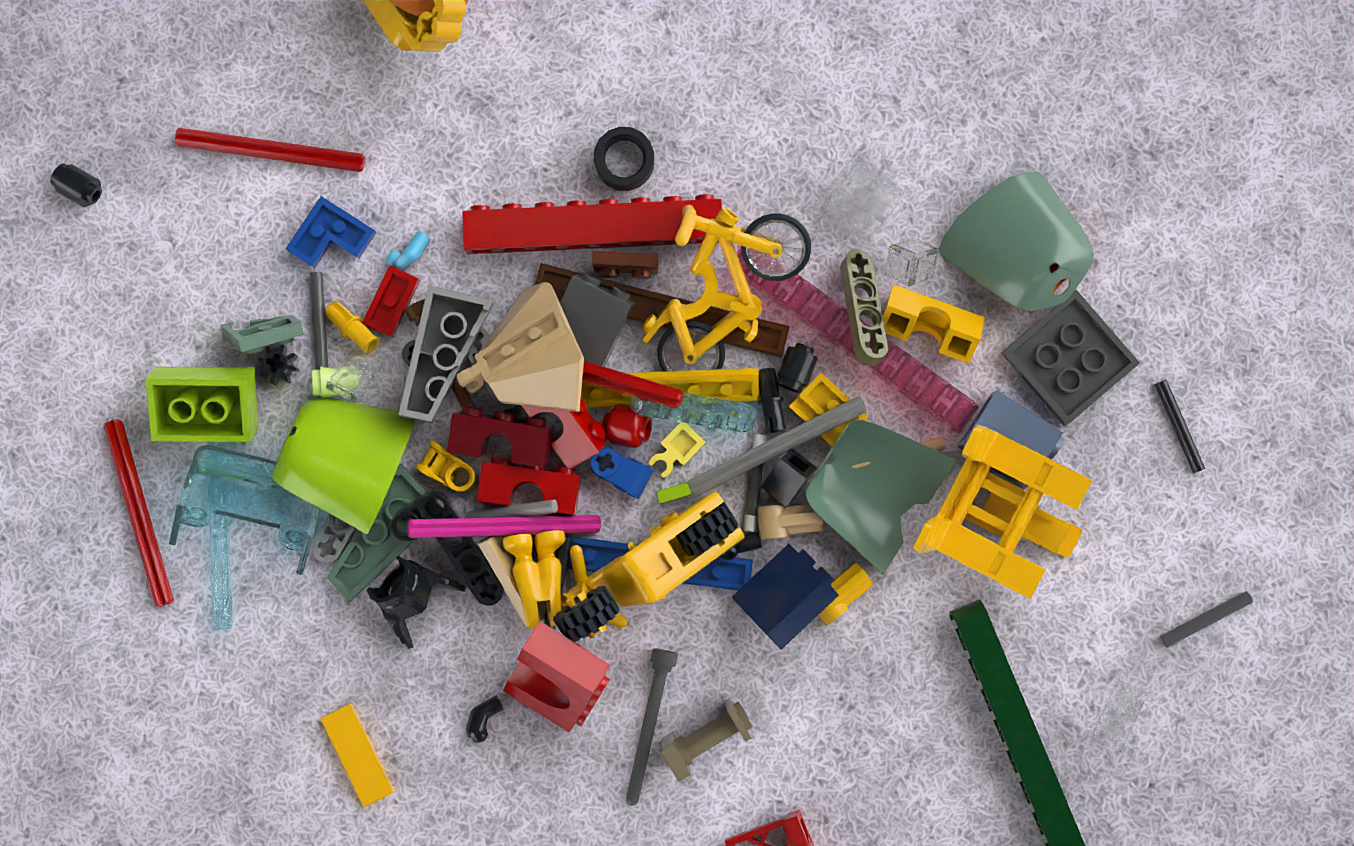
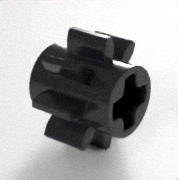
M281 345L278 351L273 350L269 346L266 347L268 354L264 358L257 359L263 363L264 367L259 372V375L263 377L271 375L270 383L273 385L278 384L279 378L290 384L291 379L289 376L292 372H300L293 363L298 358V355L295 353L286 355L287 347ZM274 361L285 363L283 368L275 369L272 367Z

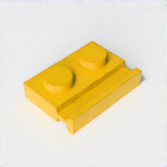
M820 373L790 404L789 408L804 422H807L850 399L823 373ZM863 413L819 436L833 447L850 422L854 420L865 421L869 416Z

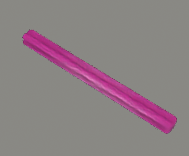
M598 515L412 519L407 524V533L410 538L537 535L556 530L564 531V534L598 533L601 530V519Z

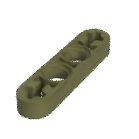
M855 249L848 252L840 266L854 353L856 358L864 365L876 366L888 352L887 337L873 261L866 252ZM854 288H862L867 292L869 298H860L855 293ZM859 316L869 317L873 322V327L862 324Z

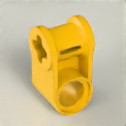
M433 440L430 441V449L421 463H416L414 468L431 479L441 482L459 493L472 492L479 482L478 473L472 466L457 458L454 453L447 452L446 448ZM460 470H467L470 475L468 483L458 487L455 483L456 474Z

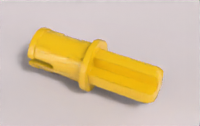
M333 301L326 306L325 315L341 329L343 337L350 338L365 354H370L376 350L380 344V338L376 337L362 324L363 319L361 317L354 316L338 301Z

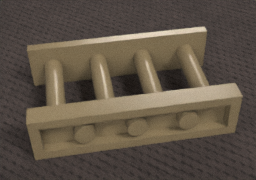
M730 698L724 701L727 709L726 713L686 737L681 735L677 738L674 732H671L662 738L661 753L678 782L691 775L690 765L693 764L692 760L735 733L740 732L745 742L751 739L748 730L753 726L739 701L733 704Z

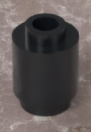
M60 164L51 175L50 183L55 187L56 192L82 207L95 204L101 197V181L73 164Z
M796 343L795 347L788 346L777 374L779 377L777 384L787 390L801 393L803 387L808 386L818 357L813 355L814 349L801 343Z

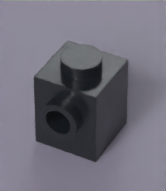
M792 448L779 459L761 488L768 493L772 500L782 503L787 507L799 495L817 467Z

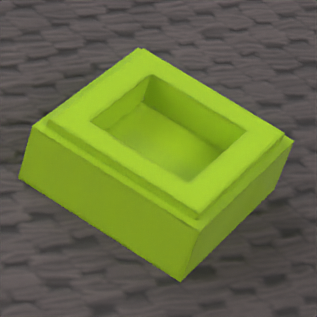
M685 482L658 490L657 496L661 505L691 496V491L688 483L686 484Z

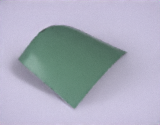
M1025 172L1010 177L978 198L957 217L945 233L938 248L943 258L950 261L1005 301L1027 311L1042 310L1065 302L1088 272L1094 256L1092 245L1082 227L1058 197L1046 178L1039 172ZM1053 263L1059 264L1060 267L1051 273L1049 267ZM1062 279H1069V286L1066 291L1055 296L1053 290L1056 284Z
M854 420L847 425L823 460L806 489V498L813 510L883 575L904 543L901 516L914 504H929L957 458L934 450L875 423ZM832 454L834 457L833 461L831 462V464H826L828 458ZM871 462L870 464L862 467L852 468L853 465Z

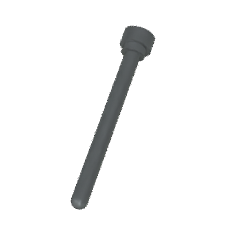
M653 648L650 661L653 662L652 669H655L626 795V802L630 806H634L639 802L668 672L671 673L672 667H676L678 653L659 648Z

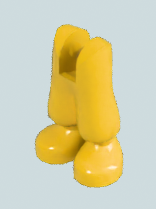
M547 531L535 535L534 543L538 555L537 563L532 559V535L518 534L503 538L504 549L516 558L512 571L520 594L527 628H535L539 623L537 602L546 601L550 626H556L553 617L559 611H562L561 562L555 557L554 553L565 542L564 531Z

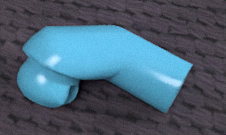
M417 231L402 254L397 250L389 253L386 259L387 265L404 271L421 256L429 244L430 238L425 233Z

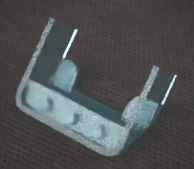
M204 445L197 448L194 453L177 503L169 544L176 545L182 524L191 527H204L212 522L214 514L224 515L278 528L279 542L289 550L301 552L296 574L303 575L320 508L292 494L273 480L271 474L276 461L213 445Z

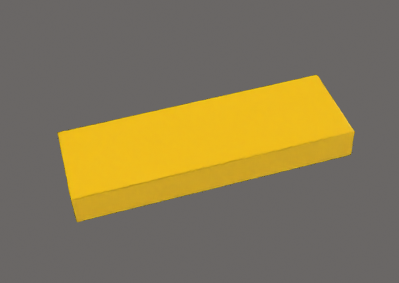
M352 703L320 718L363 808L395 792Z

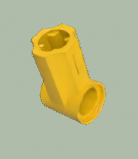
M857 562L834 579L835 581L831 584L839 596L818 615L825 626L839 618L849 608L848 605L860 597L874 584Z

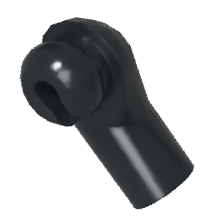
M758 532L744 535L745 538L723 553L721 557L725 560H732L739 553L762 548Z
M497 695L471 710L466 733L473 742L481 743L487 739L486 725L488 718L504 710Z

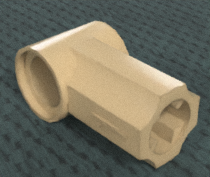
M809 504L788 507L784 505L757 507L760 540L789 537L790 534L824 531L823 519Z

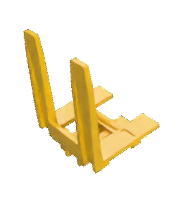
M977 425L962 451V456L967 459L939 513L925 523L912 549L920 554L938 550L1031 599L1046 569L1014 553L1019 540L1024 537L1055 554L1058 553L1066 558L1070 557L1083 530L1038 508L1039 502L1043 494H1046L1078 510L1093 480L986 426ZM991 467L1028 485L1027 490L989 472ZM981 487L991 492L984 508L973 504ZM964 519L1001 537L1000 542L997 544L962 526Z

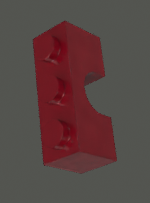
M463 406L462 411L452 413L447 452L481 457L487 453L490 437L493 434H501L512 445L511 463L545 467L550 464L552 450L550 443L553 440L555 425L546 424V419L533 416L530 418L527 416L525 421L514 419V414L510 412L495 411L493 416L482 414V408Z

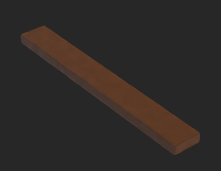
M541 263L535 285L543 282L550 283L560 302L572 276L577 274L582 276L583 274ZM599 278L601 286L609 290L616 287L630 294L629 300L635 302V306L628 318L629 320L645 323L651 314L658 317L672 299H677L681 304L685 305L693 303L692 301ZM710 306L701 315L687 321H696L712 327L731 311ZM756 318L758 320V331L750 343L744 339L745 331L739 327H736L722 339L723 344L782 358L790 326ZM672 322L665 323L660 328L669 329L673 326ZM690 328L693 336L700 337L705 333L701 329Z

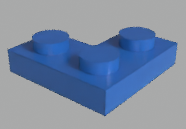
M320 196L286 247V250L315 269L332 242L359 259L377 232Z

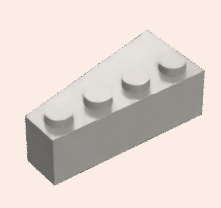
M428 285L398 415L400 417L433 424L457 377L456 374L459 373L493 307V300Z

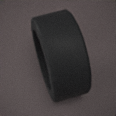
M617 127L608 130L599 138L594 149V165L599 178L607 186L617 191H631L641 187L649 180L654 170V150L650 140L641 131L632 127ZM619 141H630L636 144L643 154V164L640 170L629 177H619L612 174L605 162L608 149Z

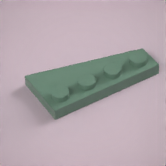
M399 464L369 533L365 534L358 530L327 577L349 602L353 601L397 556H400L417 539L401 541L393 535L391 530L394 515L400 509L428 492L402 464ZM435 498L428 500L425 504L426 511L432 515L440 514L444 509ZM406 516L400 518L397 522L398 529L407 533V524L412 518Z

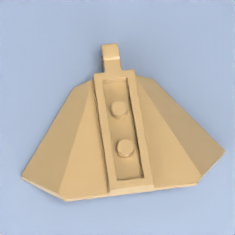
M543 282L524 288L479 353L474 355L477 363L456 374L459 384L462 387L466 386L468 392L473 394L483 386V381L485 380L501 403L579 412L584 357L560 302L550 283Z

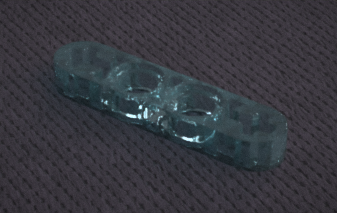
M684 392L682 402L679 408L676 409L632 396L630 402L631 409L639 415L737 432L751 431L757 416L756 409L746 403Z

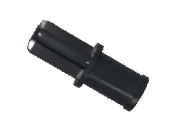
M763 368L758 371L761 397L758 405H762L766 427L765 432L776 433L779 430L785 431L787 429L781 405L784 397H780L776 370L774 368Z

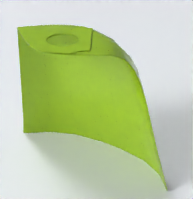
M331 398L307 400L300 406L271 474L272 478L278 485L292 494L368 534L394 478L415 420L400 417L398 415L399 411ZM295 426L297 428L295 434L289 436L292 428Z

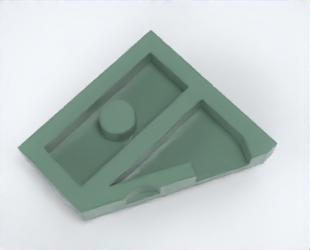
M292 315L250 320L249 327L234 330L231 323L220 325L223 337L240 352L246 354L263 350V346L273 343L277 345L288 344L294 341V337L304 335L301 322Z

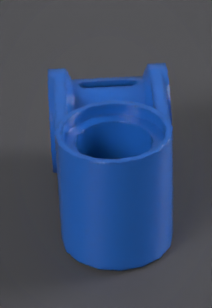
M602 448L599 453L591 457L590 468L597 477L611 483L615 488L624 493L627 492L628 495L638 500L654 470L630 457L627 458L610 448ZM605 455H609L611 457L610 463L614 467L613 469L606 468L602 472L598 469L599 463L596 459L597 457L604 458Z

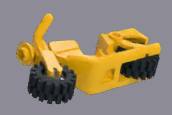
M713 491L708 496L698 499L679 514L674 511L666 515L659 521L661 526L649 527L650 537L638 545L629 542L627 546L630 551L614 559L589 577L586 572L582 548L578 545L572 546L570 548V558L577 585L570 589L568 593L561 595L563 601L561 603L562 611H559L553 617V621L562 635L573 642H577L587 636L592 639L599 631L601 633L607 629V621L620 629L626 627L627 619L619 613L620 608L618 605L630 607L652 604L660 599L664 600L669 592L743 540L745 536L721 496L716 491Z

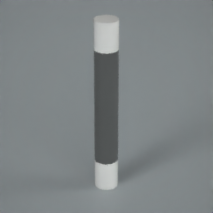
M754 434L753 448L765 443L767 436ZM764 463L751 469L749 473L743 531L756 532L757 507H759Z

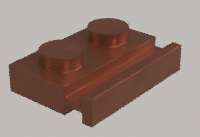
M593 251L592 254L594 272H600V277L618 278L619 273H632V278L651 279V274H658V254Z

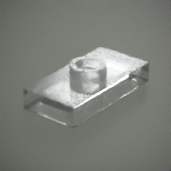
M355 345L328 379L326 388L355 403L383 367L388 354L377 348L372 353L365 354L358 345Z

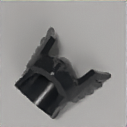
M397 556L396 559L399 561V565L385 577L379 588L373 589L368 587L366 591L370 599L375 601L381 608L383 617L387 619V622L396 636L399 637L401 643L405 644L408 649L414 647L405 619L426 610L432 587L438 585L465 592L466 586L429 570L412 560H406Z

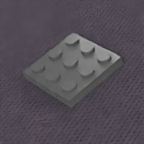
M1077 290L1065 302L1055 306L1001 352L1063 426H1067L1140 364Z

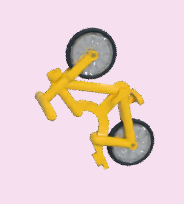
M691 205L683 207V219L675 241L677 245L685 246L690 239L693 229L706 232V236L690 266V272L693 275L701 274L703 276L705 289L698 300L687 305L681 304L677 299L670 300L658 317L651 314L643 324L641 330L645 333L642 340L648 343L662 325L672 322L673 326L662 335L657 347V359L663 372L721 369L725 360V347L722 339L736 327H739L745 331L744 339L749 343L755 338L758 331V320L756 318L761 314L762 302L756 295L750 292L733 243L741 245L743 261L748 269L758 277L769 281L790 279L803 270L809 261L811 240L805 227L789 215L781 213L763 215L754 220L747 229L734 226L739 221V217L726 207H723L716 218H711V220L697 216L694 207ZM718 241L738 296L718 291V277L714 265L709 260ZM710 306L731 311L712 327L696 321H687L701 315Z

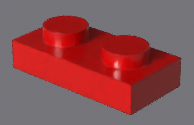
M389 265L362 324L393 338L405 314V309L409 306L421 280Z

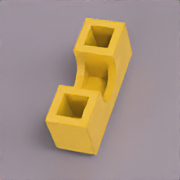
M895 284L892 286L882 311L886 334L908 341L911 333L914 331L927 332L938 340L940 344L938 353L968 364L981 340L985 320L983 316Z

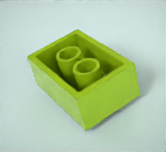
M156 366L145 378L151 441L251 442L259 429L254 367Z

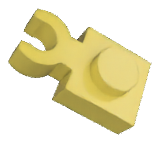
M682 420L660 443L666 451L663 454L659 453L652 456L648 464L652 467L657 461H664L667 464L666 470L661 474V477L664 479L672 473L673 463L676 460L684 466L706 442Z

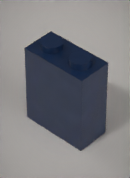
M789 543L732 596V599L780 650L839 596L831 586L835 581L822 566L816 570L813 567L816 564L814 559L804 549L797 552Z

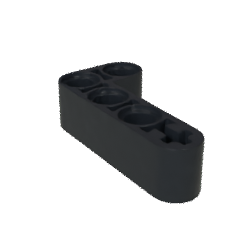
M432 490L400 509L392 519L391 530L397 539L411 541L415 538L408 537V533L400 531L397 526L398 520L404 516L411 517L412 519H451L461 517L444 493ZM432 498H437L443 502L444 509L440 514H429L425 509L426 502ZM435 537L476 600L486 606L497 604L503 596L504 588L474 537H461L456 542H449L444 537ZM466 554H475L479 557L480 563L474 569H467L461 563L462 558ZM483 573L489 585L496 584L493 595H490L488 592L481 593L483 586L478 577L480 574Z

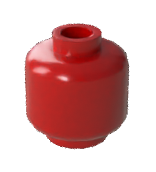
M620 403L616 404L610 413H605L602 426L611 444L638 448L650 438L652 418L648 416L643 407Z

